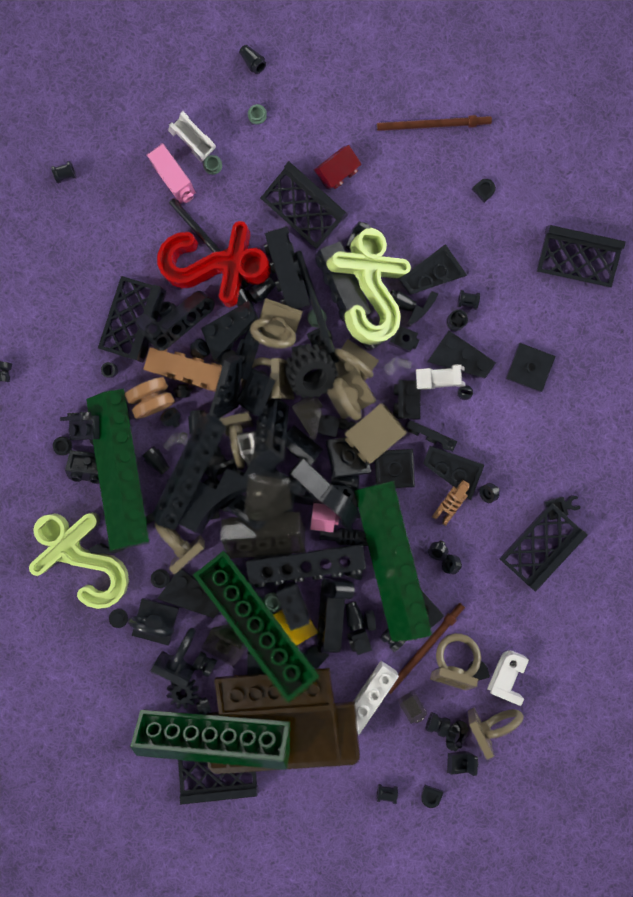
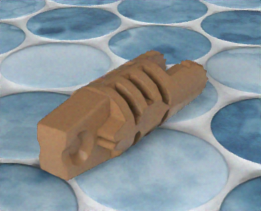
M463 480L457 488L453 486L432 517L437 519L444 510L448 514L444 517L442 524L446 526L468 495L465 493L469 489V483Z

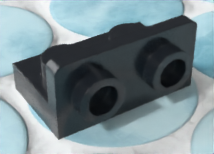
M399 379L397 384H394V395H397V403L393 405V414L397 415V419H420L421 389H417V381Z
M91 412L67 413V417H60V421H69V440L100 439L99 416H91Z
M70 450L65 468L68 479L75 482L83 480L99 484L95 453Z

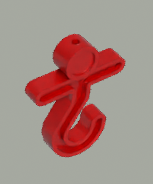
M238 221L233 225L227 249L221 252H214L186 268H178L176 262L180 255L194 252L198 248V242L190 232L176 233L168 237L161 245L157 254V265L161 274L173 286L179 288H193L217 274H223L219 297L226 307H233L237 304L242 277L247 283L255 285L265 282L271 273V265L265 253L257 248L248 249L251 233L243 221Z

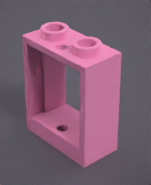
M164 144L147 155L155 170L180 204L183 202L188 203L194 198L193 195L196 192L190 180Z

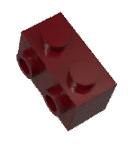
M346 145L316 167L314 171L326 189H336L344 183L342 180L348 176L350 178L358 172L357 168L362 164L350 145Z

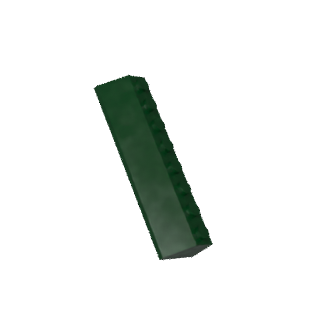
M124 389L105 391L87 398L86 401L88 412H91V416H99L100 439H94L93 446L110 551L150 543Z
M394 481L354 490L391 640L410 641L432 636Z
M222 551L193 574L287 703L292 702L320 677L225 551Z
M140 710L130 747L136 756L287 770L290 753V722Z

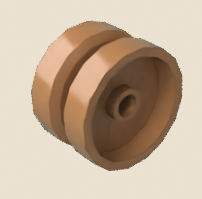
M164 377L144 382L125 393L129 404H137L132 409L136 419L153 415L175 403L171 393H163L168 388Z

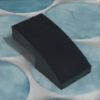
M431 291L423 308L416 305L407 326L410 327L419 321L431 308L439 294Z

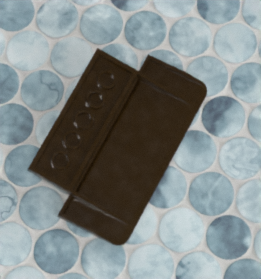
M330 668L314 669L320 677L289 703L286 702L266 673L222 676L214 679L219 712H210L207 715L290 722V753L287 769L355 765L360 759L355 701L334 703ZM208 763L210 771L216 774L282 770Z

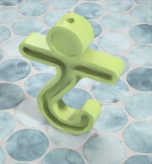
M373 228L365 229L353 239L350 247L351 253L337 252L327 260V267L330 271L355 274L361 290L379 314L380 322L378 326H375L368 322L365 310L359 305L352 307L345 313L346 326L352 336L361 343L369 345L380 344L396 333L400 325L401 315L399 306L381 281V277L401 278L411 269L410 263L405 259L382 257L386 251V239L381 232Z
M88 513L71 528H69L67 520L59 514H48L39 518L34 526V536L38 542L49 547L30 564L29 570L31 574L39 576L48 571L58 561L104 571L111 580L108 590L100 591L92 585H85L79 589L77 597L88 607L96 609L107 608L118 602L127 591L129 583L128 570L125 565L114 555L90 553L89 550H85L80 545V541L98 526L100 517L96 513Z

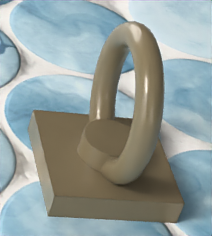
M266 298L260 319L254 321L250 327L251 334L258 342L272 348L282 349L291 347L296 341V332L303 311Z
M347 339L341 349H335L334 355L339 359V362L335 363L336 370L338 371L336 378L355 368L360 370L365 380L373 377L372 370L379 362L378 359L349 339Z
M261 357L254 360L252 368L259 365L270 367V378L276 381L267 401L271 398L294 400V391L285 375L286 370L284 367L288 363L284 359ZM241 379L242 389L246 382V380Z
M357 368L336 378L333 383L334 387L327 390V394L342 419L350 416L354 420H359L362 415L361 410L376 402L372 391Z
M248 412L220 418L226 426L224 433L230 438L233 456L239 469L245 467V460L241 455L237 435L243 433L242 429L254 427Z
M155 521L156 530L176 554L171 560L169 567L172 573L175 574L204 549L205 540L199 535L189 543L187 540L184 541L175 530L158 526Z
M455 633L446 636L437 647L436 660L439 668L432 671L430 680L465 691L477 687L478 679L472 676L475 675L481 664V653L478 645L472 638L464 634ZM461 641L471 648L473 664L467 671L446 665L444 650L451 642Z
M475 708L468 710L469 725L487 760L494 757L490 739L512 732L522 723L524 718L521 711L511 709L495 714L488 720L481 722ZM515 717L507 725L491 730L494 724L504 719Z

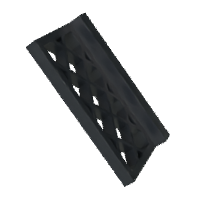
M290 161L286 163L283 171L260 197L261 200L316 249L321 246L338 224L348 215ZM285 175L291 179V188H281V180ZM295 190H304L306 200L295 201ZM281 191H292V201L282 202ZM271 192L279 193L278 203H271L266 199ZM317 202L320 205V213L309 214V203ZM306 203L307 214L296 215L295 204ZM293 204V215L285 216L282 211V205ZM331 215L336 219L331 226H323V216ZM320 216L321 227L310 228V217ZM307 217L308 228H298L296 218ZM310 230H321L322 237L317 243L311 239Z
M553 225L546 226L545 238L536 272L612 288L620 254L625 247L626 241ZM549 239L557 240L560 247L551 252L548 247ZM570 243L575 244L579 250L572 256L565 249ZM589 247L594 248L597 256L588 260L583 252ZM562 249L567 259L558 264L553 254ZM608 251L615 253L614 260L609 264L606 263L602 256ZM581 253L586 263L577 268L572 258ZM551 257L555 267L550 270L542 269L544 260ZM600 258L604 267L595 272L591 262ZM567 261L570 262L574 269L569 274L563 273L560 268ZM588 265L592 275L584 278L578 270ZM605 269L609 274L608 283L602 282L597 275Z
M121 276L98 349L144 363L150 342L139 329L137 333L132 336L130 335L127 328L135 324L139 318L136 317L133 309L142 305L144 309L143 314H149L157 321L159 316L158 308L163 303L167 291L154 284L151 285ZM125 282L131 283L134 290L127 294L123 291ZM144 288L151 289L149 296L142 299L139 291ZM136 293L139 302L131 306L127 298ZM125 300L128 308L119 312L117 305ZM130 312L134 320L125 324L122 315ZM119 318L122 326L113 330L111 326L112 321ZM124 330L128 338L119 342L116 334ZM113 336L116 345L110 348L105 347L106 339ZM130 341L132 345L130 354L124 353L121 346Z
M550 503L499 560L536 592L588 534L580 529L553 503ZM553 509L557 513V521L547 522V514ZM557 524L558 535H548L547 525ZM561 524H569L573 527L568 534H561ZM537 525H544V535L534 536V528ZM544 538L545 549H535L534 539ZM548 538H558V545L555 548L548 549ZM524 539H531L530 550H521V542ZM535 552H545V559L542 562L535 563ZM518 553V564H510L506 559L510 554ZM521 553H531L532 563H522ZM532 566V573L526 579L522 575V567Z
M178 760L180 805L258 796L256 771L249 772L252 774V783H244L240 779L244 772H241L238 776L234 773H229L235 780L231 785H225L221 781L225 773L217 778L210 772V769L194 761L196 764L188 771L183 767V760ZM197 765L206 772L200 780L191 774ZM207 774L216 780L212 787H206L201 782ZM190 776L197 784L193 789L185 790L184 781Z

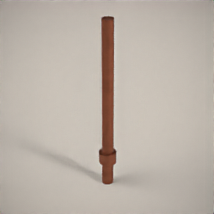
M469 115L468 118L377 123V131L468 126V128L477 125L492 124V116L477 117L476 115Z
M459 602L450 614L447 613L441 625L399 672V677L388 693H393L448 627L454 625L457 621L456 618L466 608Z

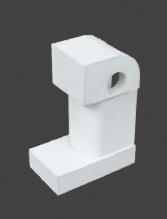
M183 111L175 124L171 123L169 125L168 131L173 136L177 134L192 149V153L201 162L216 148L211 139L204 135Z
M452 365V368L416 369L417 389H435L452 386L464 387L465 382L462 381L461 371H465L464 367Z
M505 651L499 659L487 688L491 690L490 693L521 706L524 698L520 694L511 691L518 673H524L529 660L524 655L514 651Z

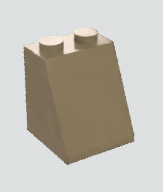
M381 403L345 433L347 436L345 440L352 448L355 446L359 450L358 455L364 462L368 461L371 464L408 431L386 405Z

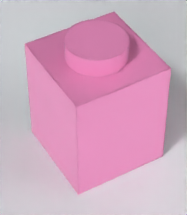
M313 503L310 530L333 532L334 525H338L339 517L326 505Z

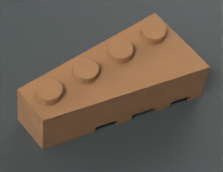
M150 347L143 370L210 391H216L222 365L211 363L210 365L196 357H193V359L186 358V355L175 351L172 354L167 352L168 349L159 351Z

